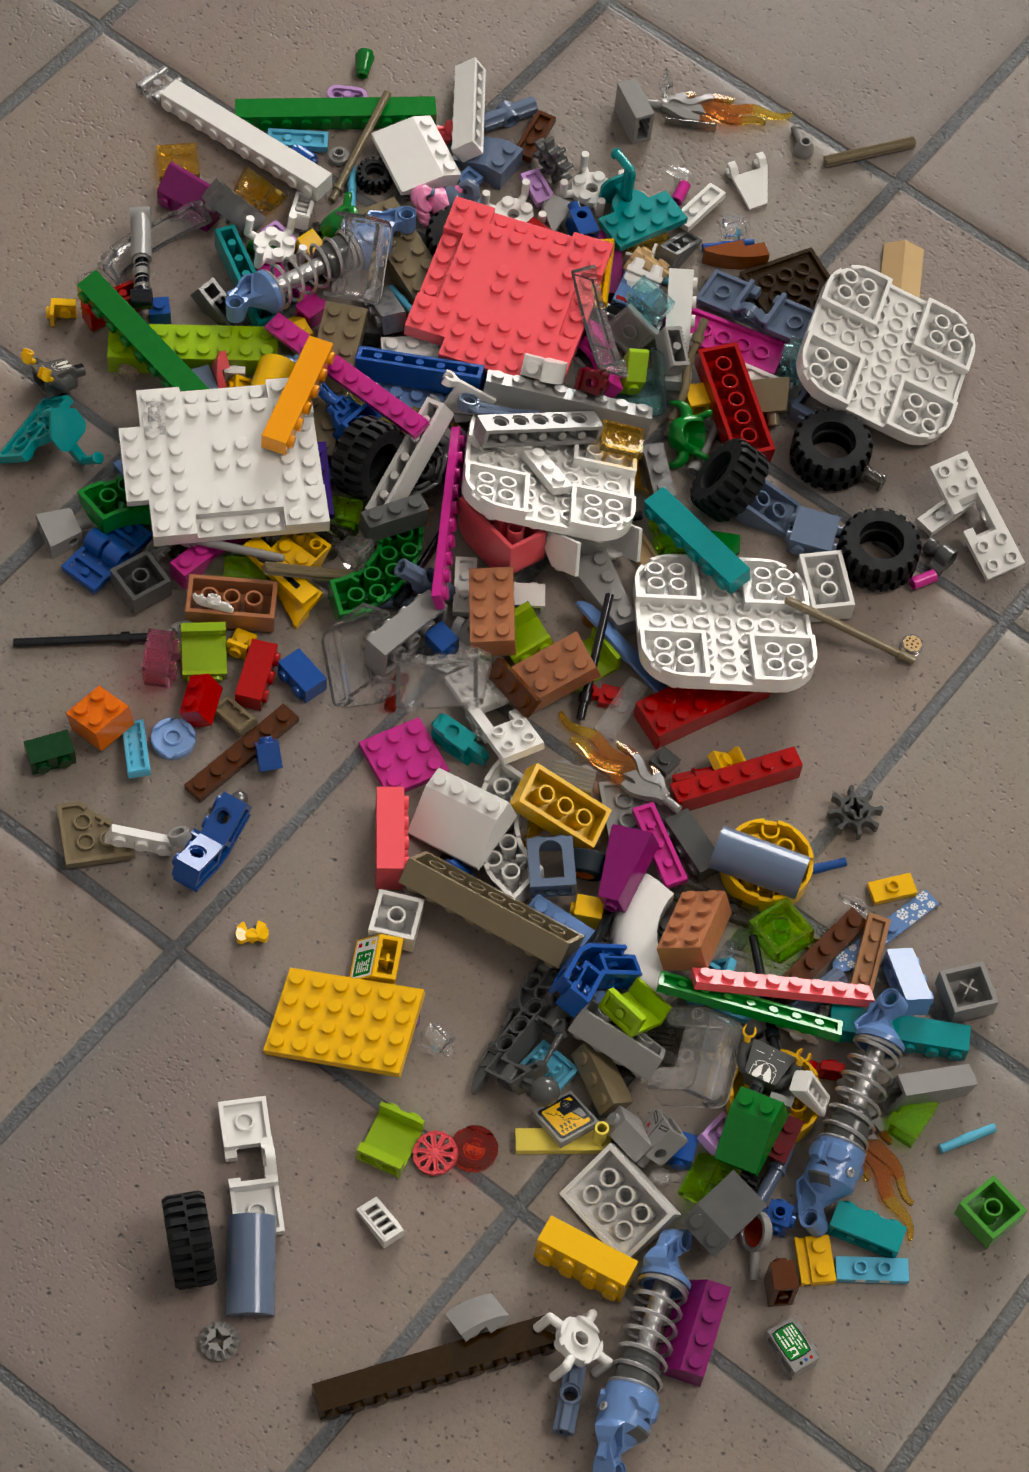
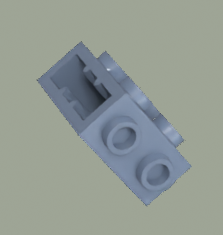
M799 505L797 514L793 513L790 525L793 526L792 531H787L784 541L788 543L786 551L797 556L805 553L835 551L838 543H834L835 538H840L843 527L839 526L841 517Z

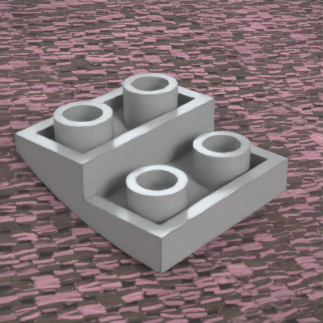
M492 1293L468 1299L445 1313L466 1342L470 1338L477 1336L485 1327L492 1333L511 1319Z

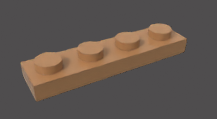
M868 913L850 984L870 986L873 993L891 919Z

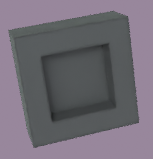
M663 746L649 760V765L657 772H661L662 776L666 778L680 764L681 759Z

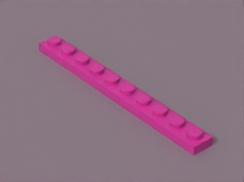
M279 312L264 326L266 332L300 356L309 337L307 332ZM337 354L333 364L328 365V377L415 440L430 425L426 418Z
M460 426L451 427L431 593L436 610L445 609V602L449 600L447 585L451 582V571L449 568L450 565H453V554L451 551L452 548H455V537L453 534L454 531H457L455 516L459 514L457 499L461 497L459 482L462 481L463 477L461 465L464 464L465 455L463 448L466 447V435H462Z

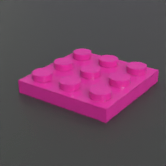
M420 717L359 741V748L381 787H404V793L427 784L438 768L447 772L450 771Z

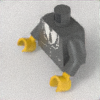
M23 348L20 355L25 364H32L34 384L48 399L76 389L78 387L77 378L86 375L82 363L72 366L63 358L44 362L39 358L34 359V352L27 348Z
M747 1024L744 1025L742 1029L744 1039H741L736 1055L738 1070L743 1075L742 1082L749 1085L748 1089L761 1094L764 1092L768 1095L771 1094V1091H782L789 1087L794 1072L803 1070L804 1067L802 1065L811 1060V1053L808 1054L805 1060H802L800 1054L804 1048L799 1049L796 1052V1057L756 1039L751 1042V1038L756 1035L757 1029L755 1027L754 1033L747 1035L745 1033Z

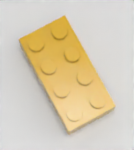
M539 763L525 770L510 801L515 812L554 836H572L573 848L593 849L612 811Z
M552 1215L537 1239L534 1257L537 1258L540 1264L547 1267L552 1266L564 1277H572L580 1281L583 1287L590 1290L595 1289L601 1292L602 1296L607 1300H616L619 1303L634 1279L639 1262Z

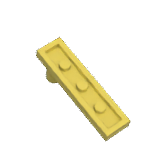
M604 1121L597 1122L594 1130L562 1148L558 1146L543 1128H515V1154H599L611 1143V1137L608 1133L609 1125Z

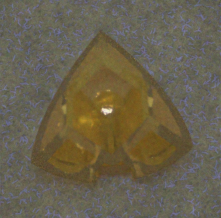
M247 166L241 173L233 190L260 212L274 210L288 197L283 191Z

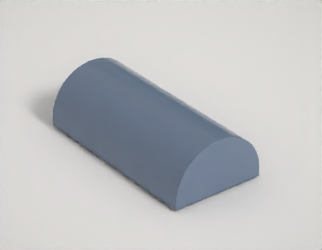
M723 826L714 848L709 868L796 899L811 857Z
M237 1213L228 1215L225 1317H275L276 1216L265 1213Z

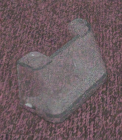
M468 648V651H462L461 654L434 656L418 654L417 656H412V658L408 657L407 653L396 654V707L404 709V713H417V709L465 706L466 709H478L479 705H482L484 702L493 663V654L480 648Z

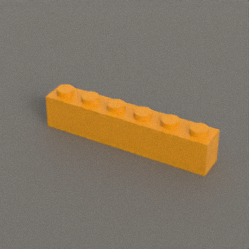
M309 335L261 435L262 448L286 456L289 448L292 449L296 442L295 435L297 431L301 432L304 425L303 418L305 414L309 415L311 411V401L313 398H317L319 394V384L321 381L324 382L327 377V367L332 365L335 360L336 353L333 352V343Z

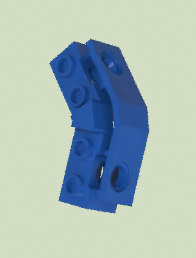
M224 791L222 795H218L215 799L211 815L205 817L202 823V831L194 828L191 832L192 837L181 853L178 852L172 860L174 865L172 871L173 880L195 892L225 862L251 816L249 814L252 809L250 805ZM229 815L228 822L223 824V818Z
M588 943L580 947L564 962L548 992L551 994L555 991L559 992L560 995L555 1003L574 1018L589 1004L597 989H610L613 987L615 989H628L637 977H641L643 974L636 956L624 955V951L627 949L626 944ZM577 962H583L580 966L576 965Z

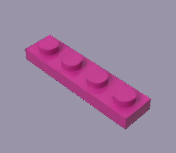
M654 802L632 808V815L639 830L652 832L659 844L652 860L664 886L672 888L687 883V875Z

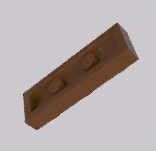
M540 110L537 111L517 143V146L523 149L522 160L531 163L534 158L533 153L538 151L534 142L542 137L546 139L556 123L555 116Z
M498 657L487 671L486 676L523 717L529 718L542 700L503 658Z

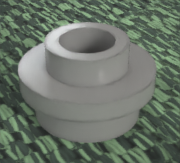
M335 147L330 150L329 159L335 166H343L349 159V152L343 147Z

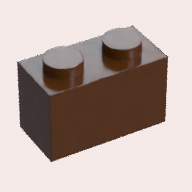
M777 1258L770 1262L764 1277L768 1307L793 1304L799 1290L795 1260Z

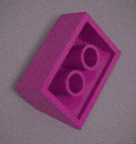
M171 161L157 189V200L160 206L176 213L194 205L212 221L199 227L205 232L220 219L219 216L221 214L217 211L214 213L209 211L204 206L206 202L201 198L210 184ZM194 208L176 214L179 218H184L192 223L194 227L208 221Z

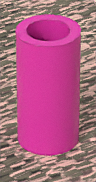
M685 180L679 182L672 195L673 200L678 206L682 204L691 187Z
M934 569L909 578V583L913 590L938 581V575Z

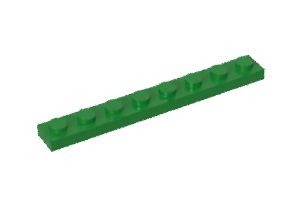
M660 971L656 992L682 998L689 1002L707 1005L710 1008L725 1010L735 1015L750 1017L757 1021L768 1022L782 1028L793 1029L803 1034L818 1036L825 1040L839 1042L841 1039L843 1021L751 995L696 990L690 978Z

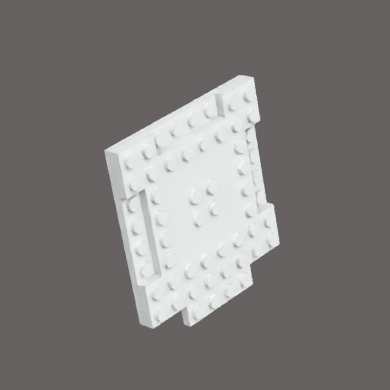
M289 378L266 379L265 385L181 392L179 387L136 390L139 427L118 428L127 507L149 505L154 547L330 531V518L315 431L313 404L309 415L305 414L303 418L304 425L301 432L297 431L295 435L296 442L292 449L289 448L286 456L261 447V435Z

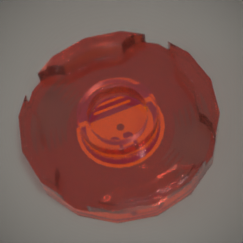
M469 1125L455 1133L453 1140L458 1148L456 1165L467 1172L477 1173L487 1170L494 1164L498 1155V1142L489 1129L479 1125Z

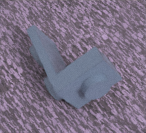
M804 386L799 391V397L797 399L793 398L788 407L790 410L788 419L797 424L802 419H805V416L808 414H815L814 410L804 406V403L810 397Z

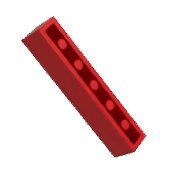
M793 746L671 783L669 786L670 797L682 806L681 811L686 808L692 811L797 779L800 776L803 763Z

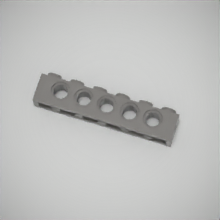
M595 411L477 415L473 434L481 448L598 444L604 426Z

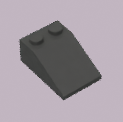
M733 1170L701 1199L680 1222L715 1257L768 1205Z

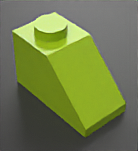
M628 349L617 368L620 375L624 376V378H620L623 390L619 394L638 395L646 383L649 350Z

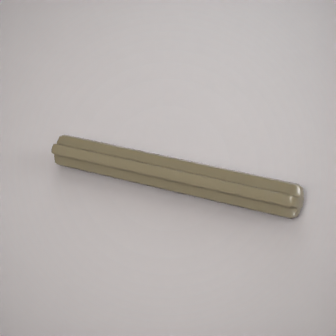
M914 136L833 153L825 155L823 163L825 167L911 149L916 147V140Z
M265 562L262 565L265 575L330 581L354 572V570L277 562Z

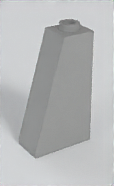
M969 1064L898 1074L893 1079V1083L885 1088L887 1099L881 1102V1106L885 1116L890 1117L966 1096L978 1085L976 1076ZM882 1092L878 1095L879 1099L883 1097Z

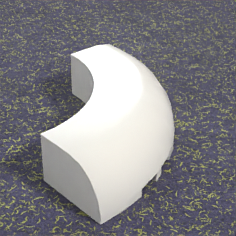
M498 759L486 775L481 789L510 802L523 774L509 764L504 765ZM516 812V819L486 859L483 867L500 891L521 902H525L530 897L527 849L524 847L520 835L523 816ZM540 865L541 878H545L544 868Z
M645 873L626 912H615L611 924L609 944H626L627 949L624 951V955L636 956L643 974L640 978L656 992L660 971H663L656 949L658 946L657 930L662 918L672 906L674 893L657 879ZM630 987L628 989H620L621 993L628 992ZM656 992L669 1005L677 998Z

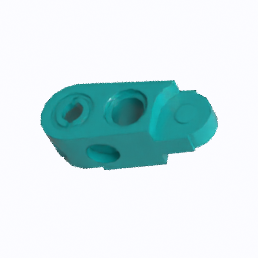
M441 713L431 723V736L434 742L441 746L443 751L468 766L473 762L482 766L490 758L489 753L484 747L476 742L477 735L450 716Z

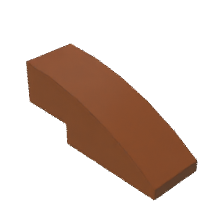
M743 240L704 247L702 262L714 267L746 270L768 262L770 254L765 242L745 246Z

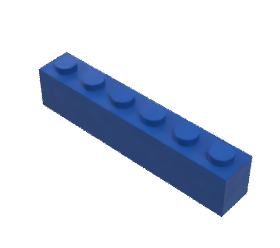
M359 346L355 357V368L374 382L450 394L454 387H446L441 384L444 379L443 374L448 369L454 372L460 380L481 391L483 388L484 365Z

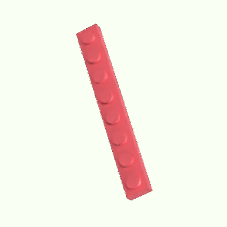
M692 967L690 972L692 984L696 990L869 1007L870 1002L874 1003L875 1001L870 986L864 984H848L818 979L810 980L797 977L755 974L752 972L716 970L706 967Z

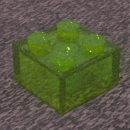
M784 897L749 920V934H756L758 936L760 947L776 966H779L814 942V928L787 897Z

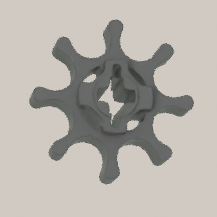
M552 136L547 140L542 137L534 142L538 151L533 153V157L537 158L539 165L543 167L540 169L542 174L546 172V174L551 175L553 184L562 179H567L568 181L572 179L568 170L573 168L574 165L569 163L567 156L563 154L566 151L565 147L560 148L555 145Z
M850 785L847 791L848 798H842L837 793L832 794L831 802L835 803L839 808L836 810L829 809L826 818H837L841 821L836 831L838 835H841L845 828H851L856 833V840H860L863 834L862 827H868L873 832H877L879 823L873 821L871 816H881L884 808L883 806L873 807L868 803L873 796L872 790H869L866 796L859 797L854 792V786Z

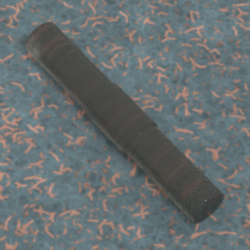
M665 118V125L716 132V123Z

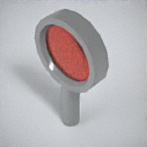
M763 1211L739 1233L742 1246L745 1250L750 1251L749 1280H759L760 1252L769 1246L772 1239V1223L769 1216Z

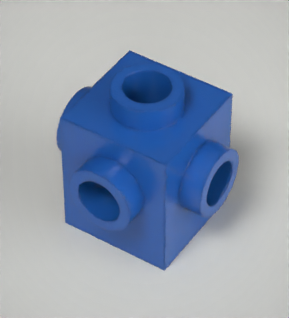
M771 1198L769 1206L763 1210L771 1220L772 1235L782 1238L785 1237L788 1228L793 1229L796 1215L792 1214L794 1205H790L786 1200Z

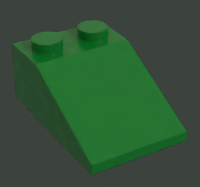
M741 1086L730 1106L714 1159L758 1176L789 1116L784 1102Z

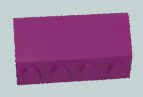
M708 1279L689 1280L691 1288L687 1301L680 1306L683 1314L682 1319L674 1324L678 1334L677 1337L669 1341L673 1351L671 1355L664 1358L668 1369L663 1375L699 1387L704 1379L731 1290L729 1286ZM682 1299L675 1300V1303H679ZM675 1308L672 1309L670 1320L677 1318L678 1312ZM667 1325L664 1334L665 1338L670 1337L673 1333L670 1325ZM665 1342L661 1344L660 1355L668 1351V1346Z

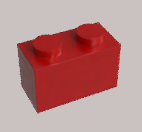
M209 673L190 676L179 714L193 728L212 726L223 688Z

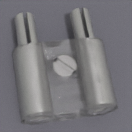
M163 66L157 71H152L135 85L142 95L156 105L161 102L160 93L173 82L163 77L168 72V68ZM178 76L177 78H175L180 82H183L181 77Z

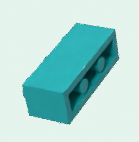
M839 1200L826 1234L882 1257L896 1258L907 1227L895 1219L888 1220L883 1218L873 1210L861 1209L853 1202Z

